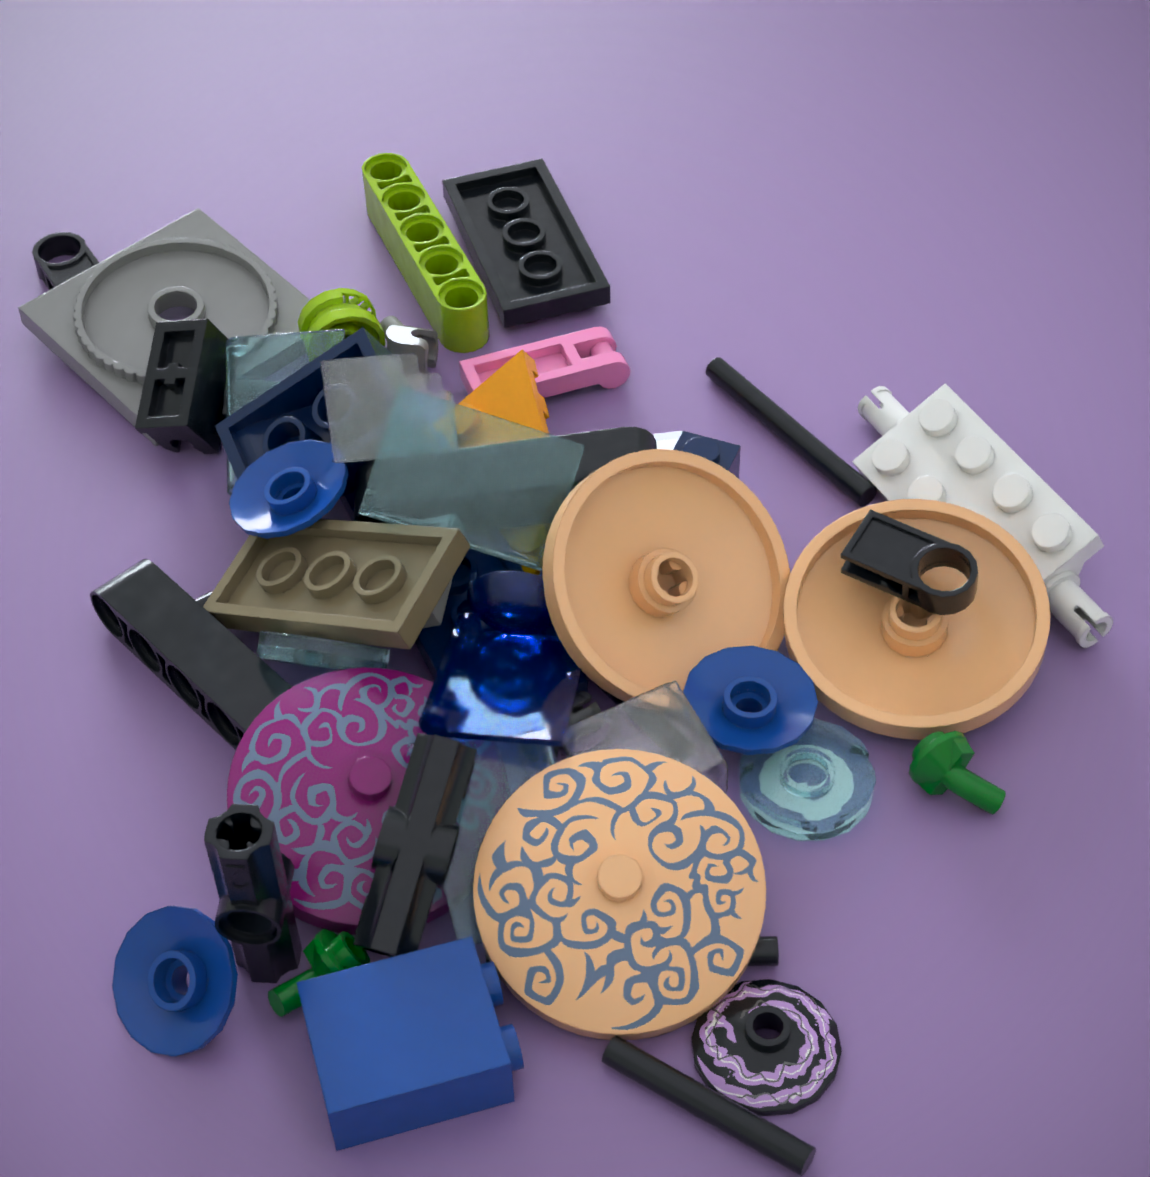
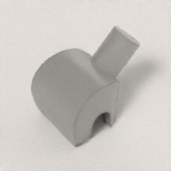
M395 316L385 317L380 324L387 339V350L397 358L411 389L420 390L425 388L430 376L427 367L435 368L437 363V332L435 330L403 325Z

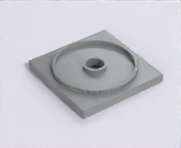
M199 208L18 307L22 324L134 427L136 425L156 322L171 321L159 316L166 309L182 306L195 310L191 316L182 320L209 319L238 348L233 379L263 382L307 355L305 343L299 334L298 319L301 310L310 299ZM142 433V434H143L147 439H149L155 446H158V445H159V444H158L154 439H152L148 434Z

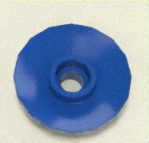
M313 439L288 442L266 452L250 464L234 484L229 500L232 519L246 534L265 539L289 536L312 526L332 510L345 491L349 472L344 456L330 443Z
M756 646L727 647L704 657L689 672L683 690L686 717L699 735L721 749L745 755L776 753L796 744L812 727L818 706L814 683L798 663L778 651Z
M166 906L145 914L126 933L115 957L112 981L117 1014L131 1038L151 1053L174 1057L203 1049L223 1030L235 1005L238 973L232 946L225 937L218 933L215 928V921L198 909ZM187 973H189L190 978L189 988L186 981Z

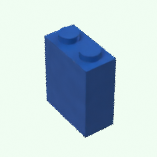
M472 936L296 982L336 1151L515 1102L512 1072L524 1069L519 1040L513 1024L501 1027L499 1025L494 1007L504 1005L497 970L493 961L480 964Z

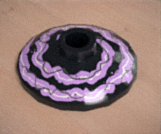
M772 979L741 981L737 983L722 1000L697 1018L691 1037L694 1066L705 1085L759 1116L792 1114L818 1101L835 1080L842 1052L837 1024L822 1002L798 986ZM772 1029L780 1033V1035L773 1039H764L758 1036L755 1030Z

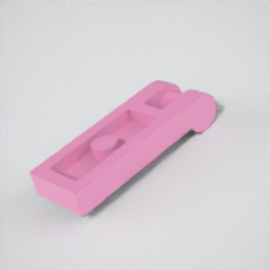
M601 326L459 361L460 378L468 395L522 349L535 360L539 375L535 378L538 393L544 398L600 384L603 388L607 389L616 388L627 381L631 371L624 356L619 352H615L617 346L610 331Z

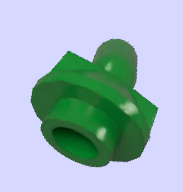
M934 732L922 739L912 752L913 761L908 774L929 795H942L948 789L991 815L999 810L1006 795L1003 789L966 769L975 752L969 745L965 735L961 732Z
M326 929L321 930L303 950L312 967L268 991V1000L272 1009L278 1016L283 1017L302 1007L296 982L371 963L368 953L365 949L354 946L355 938L345 931L337 935Z

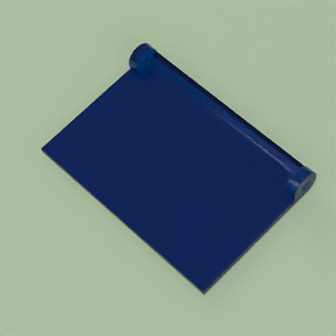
M463 613L459 615L455 622L425 707L420 715L419 727L427 735H438L448 738L563 747L582 670L569 656L560 639L556 636L482 631L481 620L473 613Z

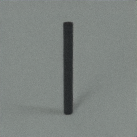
M717 357L708 364L706 375L859 506H866L874 499L877 493V488L725 360Z

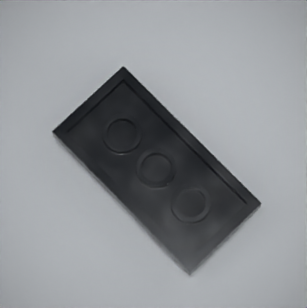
M543 158L442 180L444 199L504 328L527 324L566 313L583 311L610 303V285Z

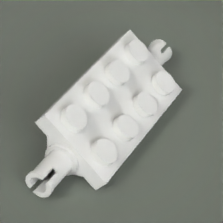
M946 383L910 413L893 397L892 392L885 386H878L871 390V393L881 402L879 404L881 409L866 395L861 399L858 405V413L882 437L852 462L863 477L877 488V492L886 501L899 499L936 500L967 508L990 519L1010 533L1031 556L1045 583L1050 613L1075 637L1076 642L1081 647L1087 648L1098 642L1089 632L1091 628L1085 621H1088L1102 637L1111 630L1113 618L1104 612L1079 587L1081 583L1079 574L1084 563L1104 547L1099 535Z

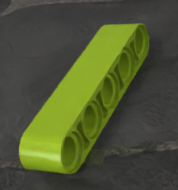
M380 153L369 157L362 165L368 217L431 327L437 332L439 341L446 349L458 353L474 352L482 348L489 339L487 293L484 284L410 163L403 156L396 153Z

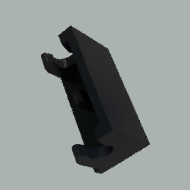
M209 319L156 322L135 429L140 433L148 434L158 444L172 452H180L181 440L191 443L193 448L204 454H217L220 450L221 440L215 425L223 421L224 390L228 379H233L238 348Z

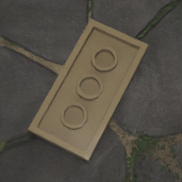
M319 519L312 526L289 536L265 539L249 535L205 602L203 608L227 629L277 635L287 634L410 650L469 550L470 544L459 528Z

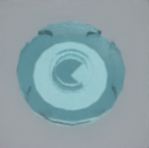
M259 631L256 654L260 655L259 658L334 670L362 667L387 669L390 650L323 638Z
M814 718L812 727L796 744L776 753L742 755L739 764L740 798L751 817L772 833L797 841L827 840L849 832L867 815L875 792V768L873 769L868 759L869 752L860 739L842 726Z

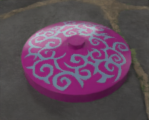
M362 667L332 671L303 681L279 695L261 711L244 733L234 754L228 776L227 810L232 804L258 805L260 813L266 819L274 822L280 851L294 865L290 896L295 917L299 920L332 932L341 933L345 931L351 935H356L355 931L358 927L366 896L369 894L376 871L371 869L379 833L389 806L395 807L417 733L442 736L459 741L477 750L474 761L475 767L456 825L460 826V831L443 888L436 889L427 923L446 914L473 891L474 872L479 849L493 818L508 799V783L501 754L488 729L464 702L448 690L429 680L398 670Z

